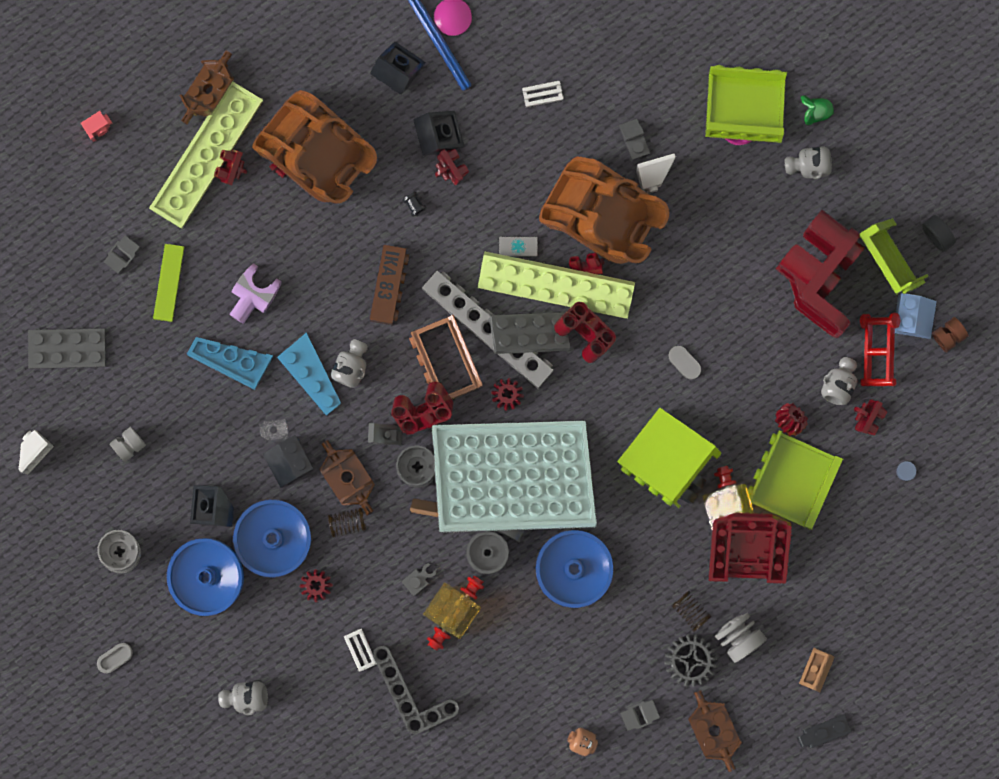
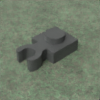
M429 563L423 566L421 573L414 570L401 581L413 596L428 585L425 580L426 578H432L437 573L436 571L432 574L426 572V568L430 566Z

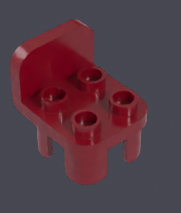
M822 209L805 230L803 237L827 256L826 260L821 263L801 246L794 245L776 267V270L790 282L795 298L794 307L834 338H838L845 332L851 322L824 298L841 279L839 275L833 272L834 269L839 265L846 271L865 247L857 241L860 237L859 232L852 227L848 230Z

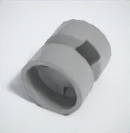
M130 426L122 433V437H117L110 443V446L124 462H127L134 456V451L139 452L146 444Z

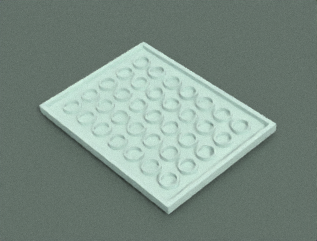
M585 421L432 425L440 532L596 526Z

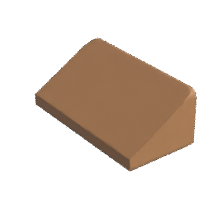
M413 499L410 511L411 513L438 517V504L436 502Z
M813 648L799 684L820 692L835 657Z

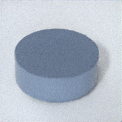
M908 461L900 463L896 469L897 476L903 481L913 479L916 475L915 465Z

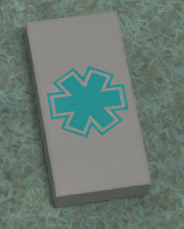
M499 237V254L510 257H537V237Z

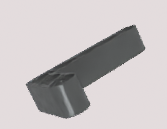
M379 646L374 650L373 656L410 733L418 734L457 715L459 705L451 699L419 713L390 649L386 646ZM380 649H385L388 653V657L385 660H380L377 657V652ZM387 667L395 668L396 675L393 678L386 676L385 670ZM401 684L404 687L402 695L394 693L395 685ZM404 702L412 704L413 708L410 713L403 712L402 704ZM447 703H453L456 706V711L453 714H448L445 711ZM435 711L438 714L436 722L428 720L427 715L429 712ZM414 719L421 723L420 729L416 731L410 728V722Z

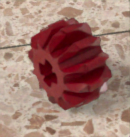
M511 378L507 379V384L501 379V387L498 384H494L498 391H491L492 395H498L492 401L497 402L500 400L497 408L505 404L504 411L508 410L509 404L511 409L514 410V402L517 405H521V402L516 398H524L523 394H517V392L523 390L522 387L515 388L518 381L510 385ZM504 390L512 391L511 399L503 398Z
M794 403L783 405L775 414V422L779 424L778 428H781L783 433L787 432L789 436L799 435L808 425V418L804 415L805 412L800 410V406L796 407Z
M314 569V576H312L310 571H307L309 579L302 577L301 580L305 581L306 584L299 585L300 588H306L301 594L306 595L309 592L310 594L307 597L309 601L313 595L315 602L319 600L318 595H320L322 600H325L323 592L330 595L331 592L326 590V587L333 586L331 583L326 584V581L331 579L330 576L323 579L325 571H322L319 576L317 569ZM313 581L321 583V586H319L320 589L318 591L316 589H311V585H313L311 583Z

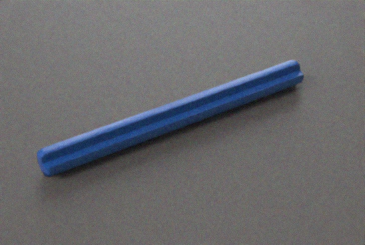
M408 0L461 89H468L471 83L421 1Z

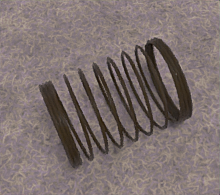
M359 508L361 529L366 531L362 508ZM329 514V525L332 537L335 538L336 534L332 525L334 518L332 514Z
M687 591L683 595V597L680 598L677 602H675L671 607H673V609L677 608L676 606L681 601H683L691 592ZM710 614L702 619L703 621L698 626V623H696L692 630L695 632L712 616Z

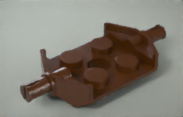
M225 50L219 60L201 61L204 66L185 96L179 95L187 108V112L181 120L183 123L188 125L193 115L195 117L197 115H212L233 82V75L226 64L232 54ZM213 86L212 92L206 94L207 88Z
M329 440L325 441L326 444L322 443L321 445L326 450L328 456L320 468L324 478L342 506L360 505L366 515L370 514L369 511L373 512L374 510L367 502V499L375 486L374 482L352 449L335 450ZM344 472H350L353 476L352 480L348 483L342 481V474Z
M699 690L698 693H694L698 701V707L688 720L706 759L724 761L728 772L735 770L736 768L731 758L742 742L737 735L725 704L707 702L702 691ZM712 725H717L720 728V733L717 736L709 734V728Z

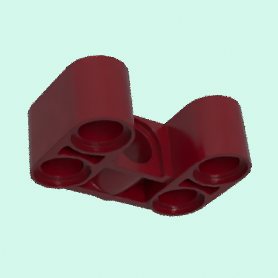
M580 301L573 304L554 325L558 335L567 336L575 329L588 342V345L582 351V357L588 363L597 361L616 341L615 333L585 303Z
M435 381L429 383L425 396L426 402L415 407L407 396L399 395L395 397L391 414L404 433L411 435L451 418L453 400L441 383Z

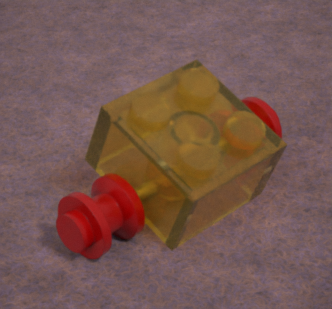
M728 466L717 468V473H714L720 479V484L717 485L718 488H725L702 495L711 529L713 520L731 513H754L746 484L730 486L736 484V480L731 479L730 474L733 472V468L729 469Z
M476 576L467 578L469 584L467 587H461L460 589L465 592L463 594L444 582L423 613L424 616L441 627L439 629L435 626L434 630L436 633L433 637L427 638L430 641L428 645L436 651L439 648L443 650L444 646L442 643L445 639L451 638L446 634L447 632L461 639L482 608L470 600L469 597L471 596L476 600L478 598L476 596L478 589H484V586H482L483 581Z

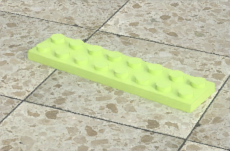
M232 82L212 115L207 116L149 209L183 229L214 180L215 169L217 166L222 167L225 162L220 159L222 149L231 151L235 147L263 103V100Z
M484 252L478 288L568 307L580 301L585 303L592 312L626 319L628 318L635 282L490 252Z

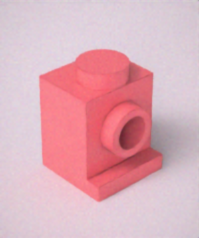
M100 111L81 122V125L93 142L96 141V135L100 137L107 133V128L112 124L108 115H103Z

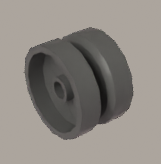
M485 531L476 534L467 545L466 555L469 564L474 570L481 574H493L505 566L509 550L506 541L495 532ZM486 549L491 550V555L488 557L484 555V550Z

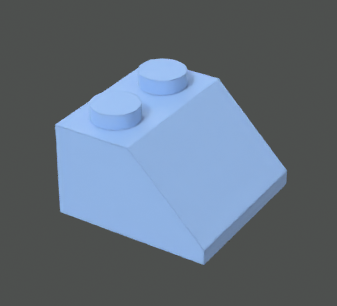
M906 293L898 295L896 313L899 314L901 321L900 326L895 328V333L931 339L936 301Z

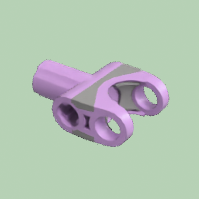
M252 264L242 274L232 289V293L240 297L229 315L242 324L245 323L254 308L265 313L281 286V281L276 279L267 288L260 289L256 287L253 275L257 271L258 266Z

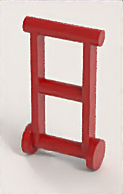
M891 313L889 317H871L869 314L861 315L860 325L865 329L864 379H861V386H896L897 381L894 378L895 328L900 326L901 321L898 313ZM873 325H887V348H872ZM887 355L886 378L871 379L872 356Z

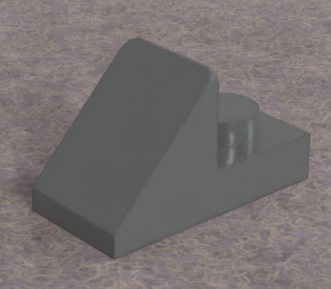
M637 119L619 125L632 161L650 154L644 138V131Z
M369 423L368 443L376 445H401L402 430L399 426Z

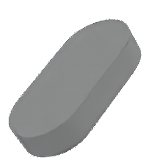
M675 346L670 350L668 355L670 362L685 378L695 379L700 375V364L684 347Z
M120 643L101 655L97 660L98 669L102 673H111L131 659L133 655L131 646L126 643Z

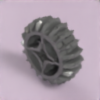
M686 635V641L680 636V644L673 641L672 643L675 648H667L672 654H665V657L670 658V661H666L664 664H671V668H668L666 671L668 673L674 672L670 678L674 679L678 676L679 678L676 683L680 684L683 679L684 686L686 687L688 681H691L692 687H695L696 680L699 685H702V677L708 681L709 678L706 674H714L713 671L709 670L710 667L716 668L717 666L716 664H711V660H717V657L710 656L715 650L711 649L708 651L707 648L711 644L708 642L704 646V638L697 642V635H694L693 641L690 640V635ZM691 644L687 655H676L681 647ZM697 646L704 651L706 661L697 658ZM689 655H692L693 659L699 661L700 664H692L689 668V663L681 660V658L686 659V657L689 658ZM675 660L685 664V675H682L677 670ZM695 666L705 667L699 675L690 677Z

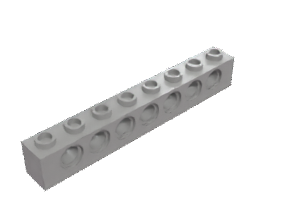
M436 271L422 287V290L451 315H454L460 323L494 351L492 333H486L483 330L486 324H490L489 318L494 314L488 309H481L479 301L473 296L467 297L464 294L466 291L459 284L453 285L450 282L451 278L445 272L439 273ZM442 287H449L451 293L448 296H443L440 290ZM463 299L466 304L463 308H457L454 305L455 301ZM471 312H478L480 318L477 321H472L469 318ZM538 352L524 353L521 358H515L512 353L498 354L537 389L553 373L551 368L553 365L545 358L541 360L536 356ZM535 361L538 364V368L535 371L529 370L527 368L528 362Z

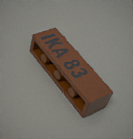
M383 245L370 322L393 325L394 321H398L399 310H396L397 302L401 303L403 294L399 290L400 285L405 283L406 273H403L404 265L408 266L410 254H406L407 250L405 248Z

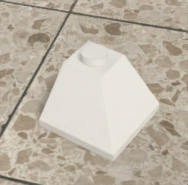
M675 154L637 164L636 173L643 191H647L648 194L658 191V187H661L675 160Z
M36 430L26 433L21 444L19 471L27 475L54 447Z

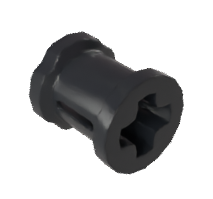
M416 191L403 199V202L411 210L412 217L427 208L417 197Z

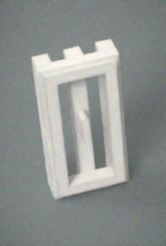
M560 81L522 88L526 107L563 100ZM557 86V89L527 95V92ZM558 93L557 97L529 102L528 100L531 98Z
M362 629L344 636L359 672L376 665L373 653ZM358 634H360L361 639L372 661L371 663H368L366 659V656L356 636ZM351 637H353L365 664L362 667L349 640Z

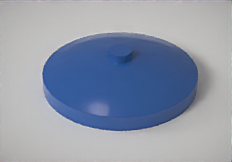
M265 500L250 506L240 516L234 529L233 543L239 560L247 569L264 577H281L293 572L303 563L310 549L311 532L305 517L297 508L284 501Z
M570 530L553 536L542 547L536 562V576L540 588L550 600L564 607L580 608L596 602L605 594L612 581L613 562L607 547L596 536L584 531Z
M200 538L187 542L174 553L168 565L167 585L171 596L181 608L195 615L210 616L225 611L238 599L243 587L244 572L241 561L231 547L216 539Z

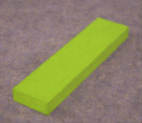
M165 244L154 309V320L173 322L184 246Z

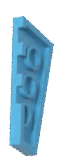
M305 333L277 358L327 416L341 402L307 333Z
M198 337L195 338L187 352V356L254 390L273 358V355H265L252 350L248 351L231 345L227 346Z

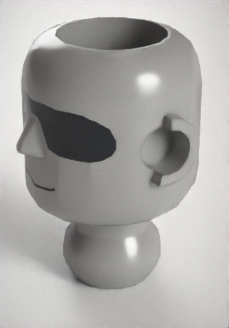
M822 146L802 149L799 153V158L792 156L785 158L786 173L791 175L801 171L802 176L807 179H819L820 177L829 176L832 173L830 150Z
M353 339L350 342L349 352L343 351L339 353L331 371L333 380L351 388L359 385L361 379L365 376L367 366L366 361L361 358L368 349L367 344Z
M843 357L839 361V368L830 370L824 377L821 394L825 400L836 405H846L850 401L857 385V378L852 374L857 368L855 360Z
M260 681L236 683L232 692L222 690L219 693V704L222 708H229L233 705L237 712L245 715H252L254 712L265 710L268 703L267 688Z

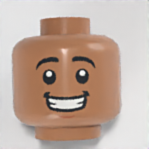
M578 728L575 732L572 731L568 737L571 751L577 754L588 756L596 750L598 740H596V735L593 732L584 728Z

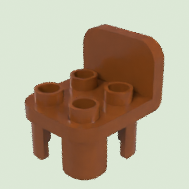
M302 90L295 92L284 103L257 136L252 146L258 154L273 162L307 193L321 202L342 203L346 201L353 193L349 185L360 172L368 174L377 161L376 151L368 142L317 97Z
M575 157L566 165L541 209L539 221L550 229L565 232L610 262L619 264L627 262L640 263L651 252V247L642 244L651 227L662 229L666 225L669 218V208L663 200L649 195L640 189L636 182L625 179L601 162L591 158Z

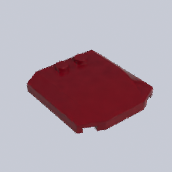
M731 513L713 520L709 581L728 582V577L766 579L767 583L786 584L791 522L774 514Z

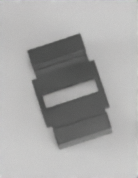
M125 235L108 252V257L104 260V263L120 275L123 271L122 269L129 265L136 256L135 253H138L141 248ZM117 247L120 251L126 254L130 258V260L128 262L125 261L113 250Z
M653 700L646 703L644 701L620 713L627 731L634 728L637 730L660 718ZM639 706L646 724L641 725L634 707Z

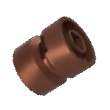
M955 317L947 321L945 327H939L932 333L935 341L946 353L956 346V342L960 343L969 337L964 326Z

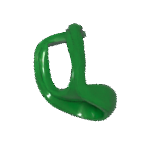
M805 95L801 96L802 103L809 107L804 116L806 125L825 121L832 116L834 107L828 99H810Z

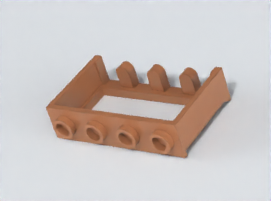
M451 315L411 332L412 337L409 340L413 349H418L420 355L416 357L420 366L424 365L427 372L424 373L427 383L438 382L419 334L443 324H448L473 383L449 394L451 399H455L483 387V384L454 315Z

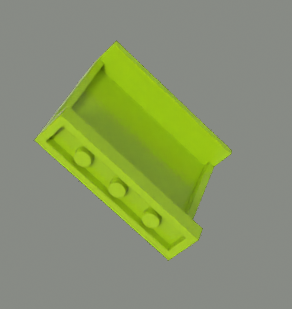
M722 65L711 66L708 83L705 137L782 143L784 136L783 115L787 72L780 70L763 71L760 68L751 70L742 67L726 68Z
M891 218L874 224L859 235L895 293L897 294L902 291L905 294L926 283L924 279L929 276L926 274L917 279L887 232V230L897 225L894 219Z
M659 408L617 462L622 466L620 470L630 477L632 474L635 476L634 480L641 486L645 484L649 486L648 490L655 496L660 494L663 496L662 500L669 506L674 504L679 508L680 505L677 501L712 456L718 459L722 453L715 445Z
M779 430L777 434L773 433L769 444L772 446L769 452H764L761 459L764 464L761 469L758 468L753 477V479H756L754 486H749L745 496L748 497L747 502L811 530L843 459L783 434Z

